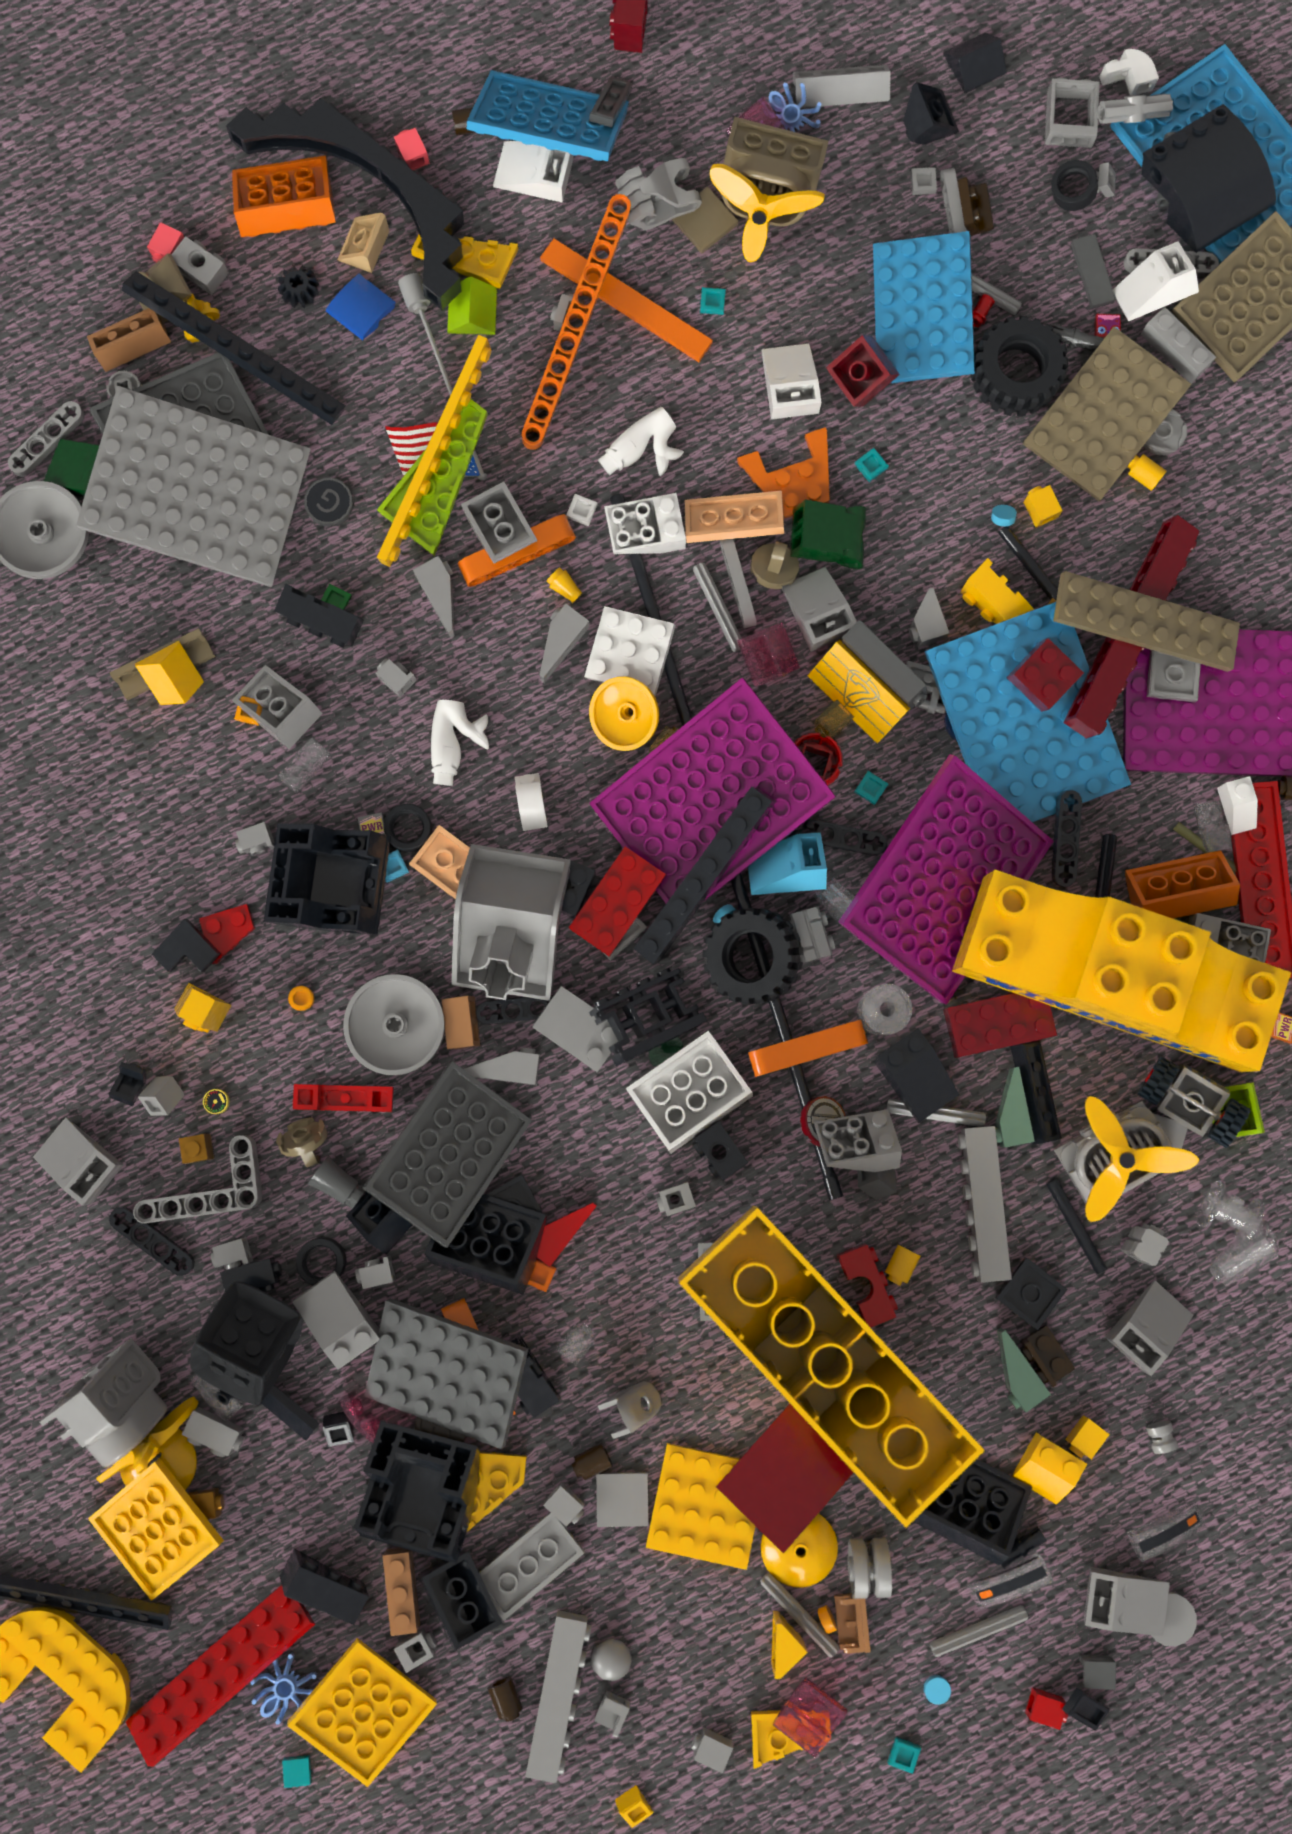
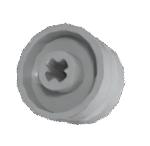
M886 1537L872 1538L869 1543V1555L866 1543L862 1538L849 1539L847 1566L853 1599H867L870 1594V1581L873 1593L877 1598H890L892 1594V1572Z

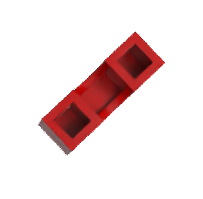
M864 1243L837 1254L846 1279L851 1280L861 1276L866 1277L870 1282L871 1289L869 1295L865 1299L856 1302L863 1321L871 1328L896 1318L894 1311L898 1307L893 1295L888 1296L885 1286L888 1285L883 1271L878 1272L875 1262L879 1260L874 1248H869Z

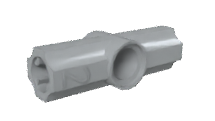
M1157 94L1153 96L1130 95L1124 96V99L1100 101L1097 107V117L1099 123L1102 124L1122 121L1123 123L1144 122L1149 118L1170 116L1173 110V101L1170 94Z

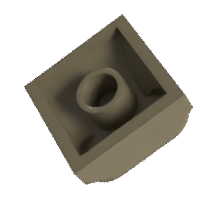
M166 254L147 272H139L184 302L192 296L171 254ZM140 303L143 311L148 309L147 306ZM158 314L164 324L167 319Z

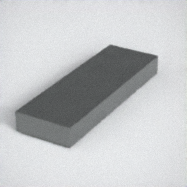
M610 77L590 113L589 121L613 127L632 91L633 83Z
M1092 234L1073 239L1070 244L1090 308L1094 309L1113 304L1116 299L1096 235Z

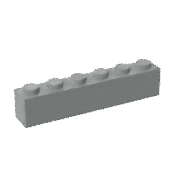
M995 1126L961 1129V1134H958L959 1149H963L964 1159L960 1160L962 1175L966 1174L967 1185H963L964 1199L969 1202V1210H966L965 1215L966 1223L968 1226L971 1225L972 1236H968L969 1249L974 1251L975 1261H971L972 1276L976 1277L977 1281L981 1283L1012 1280Z
M557 1611L525 1776L527 1778L557 1783L558 1774L563 1775L566 1758L562 1757L563 1747H569L571 1731H567L568 1720L574 1721L576 1705L572 1704L573 1694L579 1695L582 1678H578L577 1673L579 1667L584 1668L587 1652L582 1651L584 1641L589 1642L592 1625L587 1624L588 1616Z

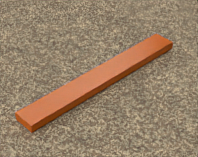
M554 238L540 257L543 263L576 284L579 283L587 262L586 258ZM595 273L587 276L591 282H596L600 279ZM607 274L598 297L599 299L697 362L701 361L712 345V339L611 274Z

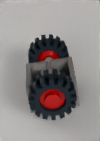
M1161 1056L1148 1073L1137 1095L1155 1106L1157 1105L1158 1111L1202 1137L1213 1120H1215L1207 1137L1227 1148L1245 1124V1120L1251 1111L1250 1108L1231 1098L1225 1104L1223 1110H1221L1230 1096L1229 1089L1185 1063L1179 1070V1066Z

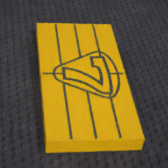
M840 640L832 646L807 675L877 744L911 709Z

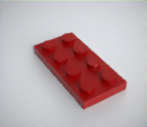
M625 846L573 920L569 929L610 957L664 880L666 874Z

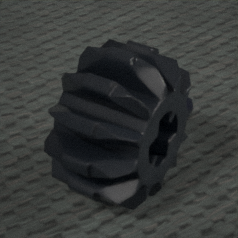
M292 264V271L289 272L284 269L283 274L285 277H278L280 284L278 291L285 303L290 302L294 308L300 303L301 307L305 308L306 301L313 304L314 299L312 296H318L319 291L317 287H319L318 279L314 278L313 271H307L303 265L297 270Z

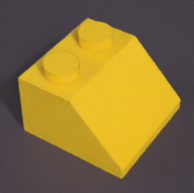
M1036 1432L1011 1477L1031 1486L1033 1491L1057 1505L1076 1486L1087 1463Z

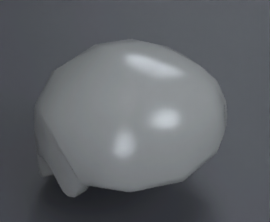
M606 1639L594 1647L590 1661L593 1671L600 1678L616 1681L629 1672L632 1657L630 1649L622 1641Z

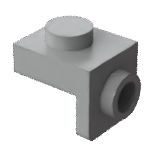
M561 294L558 306L553 307L550 320L554 323V330H561L574 294ZM579 298L578 301L585 305V301Z

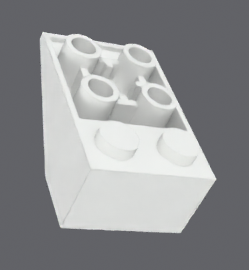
M504 141L493 187L563 203L574 159L573 155L560 150H549L538 145H526L520 141Z
M1179 241L1154 251L1113 289L1115 299L1127 320L1131 321L1198 293L1196 269Z
M800 344L762 349L771 419L819 414L822 402L810 345Z
M676 493L604 506L614 554L666 553L685 549L686 537Z

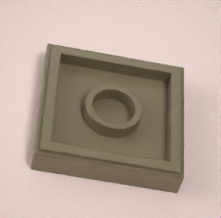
M708 186L699 193L702 203L697 210L671 219L701 254L738 225V220Z

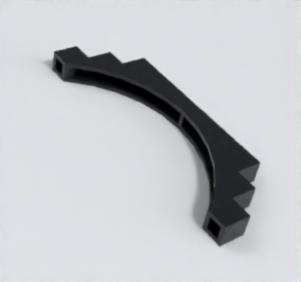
M319 98L301 115L297 109L290 108L283 102L265 120L257 112L253 113L245 107L226 125L230 141L246 154L275 150L311 151L342 159L359 166L379 179L400 199L412 217L422 240L424 250L422 280L424 297L443 310L461 292L460 276L452 269L463 258L462 244L454 235L464 225L463 209L457 202H452L445 197L438 187L434 188L423 175L420 173L416 174L411 170L404 160L397 159L392 155L385 145L378 144L367 131L363 132L351 118L344 117L332 103L328 104L322 98Z

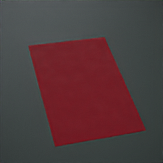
M790 1403L720 1481L716 1488L784 1554L854 1471Z

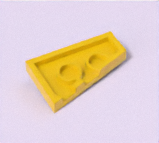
M829 1709L751 1711L753 1769L761 1767L763 1763L784 1758L786 1754L799 1749L804 1750L830 1740Z

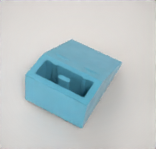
M821 832L796 834L784 839L748 866L751 895L826 889L827 867Z

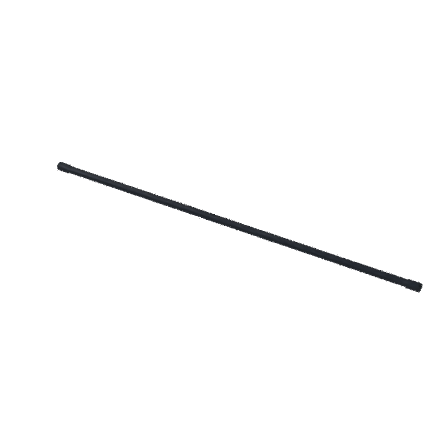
M622 493L610 497L612 505L626 502ZM629 554L647 615L650 618L662 620L642 555ZM669 647L664 670L681 724L684 726L692 719V715L671 648ZM740 873L731 880L739 909L752 908L742 874ZM750 932L747 935L760 977L763 978L768 974L771 967L760 933ZM779 996L778 999L769 1001V1006L780 1041L785 1042L792 1040L793 1037ZM798 1064L789 1067L801 1108L803 1109L812 1098L802 1066ZM813 1144L828 1199L834 1200L843 1197L834 1168L826 1166L821 1147Z

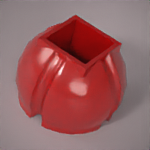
M816 732L802 735L794 741L803 754L805 751L828 758L821 776L828 786L838 778L840 774L838 768L843 766V754L836 741L829 736L821 737L820 733Z

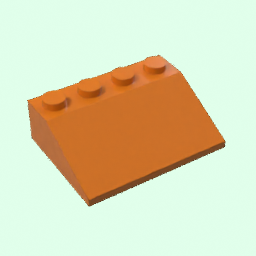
M326 155L232 170L234 215L241 237H255L260 234L280 233L285 230L304 229L310 226H325L330 223H336Z

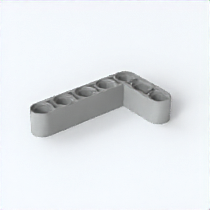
M239 1135L234 1137L229 1144L233 1188L143 1200L135 1205L133 1209L134 1218L140 1223H151L257 1207L262 1201V1188L256 1141L248 1135ZM241 1140H245L248 1143V1150L244 1154L238 1150V1143ZM244 1165H248L251 1168V1175L248 1179L241 1176V1168ZM247 1190L254 1194V1201L251 1204H247L243 1198ZM221 1194L227 1195L229 1203L225 1208L221 1207L218 1202ZM197 1197L201 1198L204 1203L201 1211H197L193 1206V1202ZM171 1201L176 1202L178 1205V1211L175 1215L171 1214L168 1210V1205ZM146 1204L150 1205L153 1209V1214L150 1218L145 1217L143 1213V1208Z

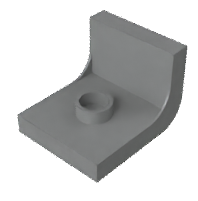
M471 844L459 882L454 908L451 985L484 990L486 997L506 1000L507 995L510 994L550 1001L554 985L558 928L563 899L570 875V859Z

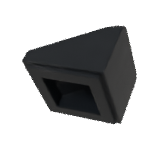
M348 1411L323 1416V1430L329 1447L354 1442Z

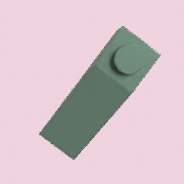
M1019 1067L1009 1068L995 1121L997 1143H1000V1147L1035 1142Z
M999 1328L997 1335L1007 1390L1010 1392V1395L1007 1397L1015 1409L1021 1408L1027 1413L1051 1394L1007 1331Z

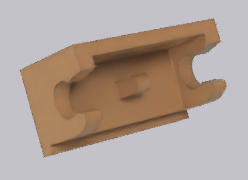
M462 996L441 999L447 1049L480 1046L475 997Z
M852 1593L834 1595L840 1650H844V1653L847 1654L871 1652L865 1599H853Z

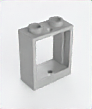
M1064 77L1052 78L1047 90L1045 145L1092 148L1098 131L1097 107L1099 106L1100 82L1091 81L1090 79L1068 80ZM1055 98L1088 100L1087 126L1054 124Z

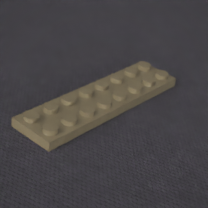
M1065 571L1060 574L1054 622L1227 672L1234 669L1239 622Z

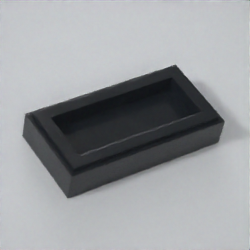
M1076 1687L1062 1710L1067 1715L1096 1731L1110 1711V1708Z

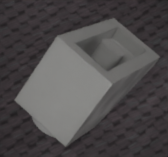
M934 588L928 589L910 625L911 628H909L910 638L912 642L917 643L918 648L944 640L949 635V630Z

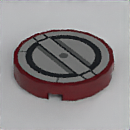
M827 1096L816 1097L808 1101L801 1111V1128L812 1144L821 1147L814 1122L846 1117L841 1105L833 1098Z

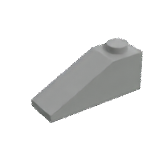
M439 556L413 569V572L449 637L452 638L455 636L453 583L450 577L453 572L448 562L442 563Z
M567 604L562 609L558 607L550 618L552 621L550 622L539 674L540 680L543 683L548 680L590 627L589 621Z
M521 1048L520 1052L513 1051L465 1068L464 1070L474 1078L537 1086L540 1055L535 1054L536 1049Z

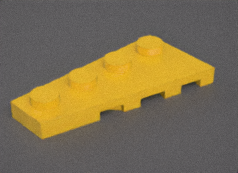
M418 234L411 253L412 256L424 260L423 244ZM465 236L464 239L458 238L462 244L463 258L452 269L459 274L467 277L472 276L500 289L516 256L518 244L502 245L498 244V241L488 240V242L474 241V238Z

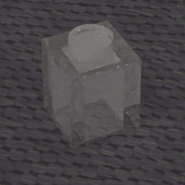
M575 1323L558 1344L556 1350L576 1366L594 1344L596 1339L593 1337V1334L595 1332L584 1323L581 1326Z

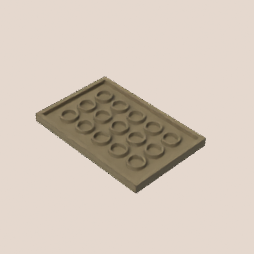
M1277 211L1270 215L1198 284V293L1182 299L1171 310L1177 319L1216 356L1215 362L1233 382L1239 380L1292 329V228Z
M1113 327L1029 434L1023 445L1100 502L1185 394L1191 383L1124 333Z

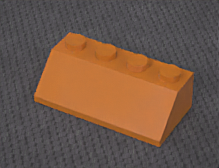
M1221 850L1125 870L1131 904L1172 919L1237 905L1240 883Z

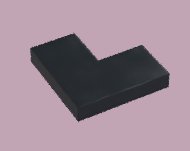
M183 919L152 955L168 972H172L186 956L201 972H205L221 953L189 919Z

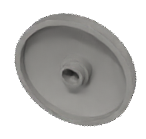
M46 481L27 482L10 489L0 498V561L14 573L31 579H47L69 570L84 553L89 537V531L76 527L82 507L80 502L65 488Z
M390 974L372 979L356 991L346 1008L343 1029L348 1048L362 1065L380 1074L404 1075L422 1068L435 1056L444 1038L445 1020L441 1003L429 987L412 977Z

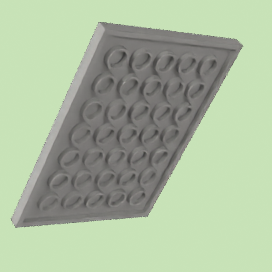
M117 386L76 527L272 587L311 448Z

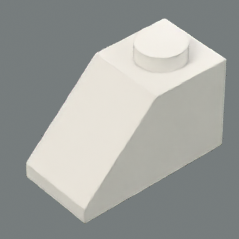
M1251 777L1226 782L1219 786L1217 790L1231 835L1256 829L1258 800Z

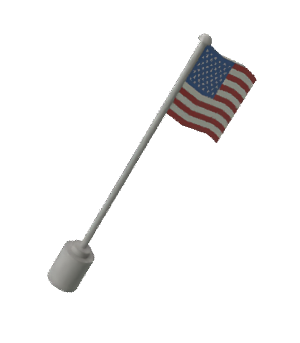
M418 273L408 274L398 281L399 288L408 311L420 314L451 396L453 389L424 314L430 305V301L424 297L421 275ZM438 422L410 427L385 426L403 477L427 448ZM474 450L465 477H478L479 480L484 481L487 478V474H484L476 450Z

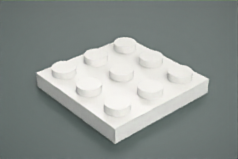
M604 606L584 677L602 683L615 677H632L643 682L656 696L676 625Z

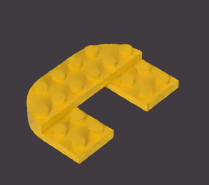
M46 1607L26 1608L14 1614L0 1625V1701L4 1703L35 1666L44 1672L74 1700L42 1739L81 1773L117 1731L128 1713L131 1702L129 1674L121 1659L115 1653L111 1655L74 1622L75 1617L68 1612Z

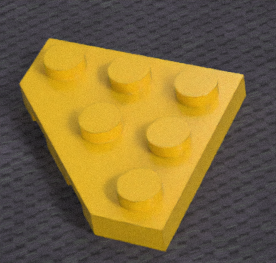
M479 1451L478 1484L467 1532L524 1484L527 1455Z

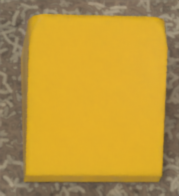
M636 1785L615 1799L620 1815L632 1828L654 1813Z

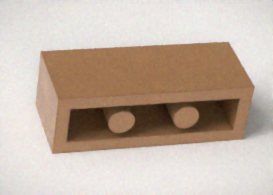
M150 308L87 336L92 352L105 372L171 343L165 325L158 314Z
M399 1547L386 1549L383 1554V1565L391 1636L417 1633L420 1627L413 1551Z

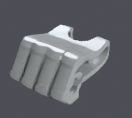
M679 158L664 162L656 167L647 178H644L640 167L637 166L627 170L615 181L618 190H620L618 194L625 195L630 200L631 208L628 221L631 225L647 231L675 217L693 212L700 207L702 200L698 191H686L675 184L689 175L690 165L687 159Z

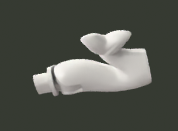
M659 407L624 431L612 443L610 448L605 450L606 454L599 458L598 461L609 475L617 469L621 471L623 467H629L642 456L650 437L653 435V448L656 454L655 461L659 476H662L668 468L669 460L678 459L684 451L667 445L668 438L676 429V425L663 407Z
M438 700L431 734V761L433 767L431 772L434 773L433 784L453 786V777L457 775L456 770L461 761V748L453 726L476 744L487 750L489 749V741L484 733L488 724L487 715L471 723L467 719L464 703L452 700Z

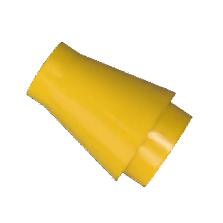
M559 567L547 579V582L550 584L549 588L572 603L582 595V592L567 570L563 571Z

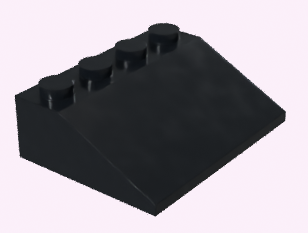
M483 1194L449 1246L444 1247L431 1238L424 1255L431 1264L524 1295L534 1270L547 1215Z
M975 1459L912 1522L1000 1565L1010 1556L1032 1487Z

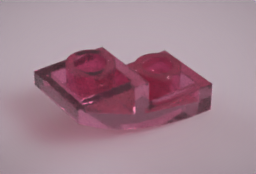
M353 1394L343 1398L340 1404L353 1426L367 1440L373 1443L380 1420L378 1418L374 1419L373 1414L363 1418L362 1413H364L362 1403L359 1399H355Z

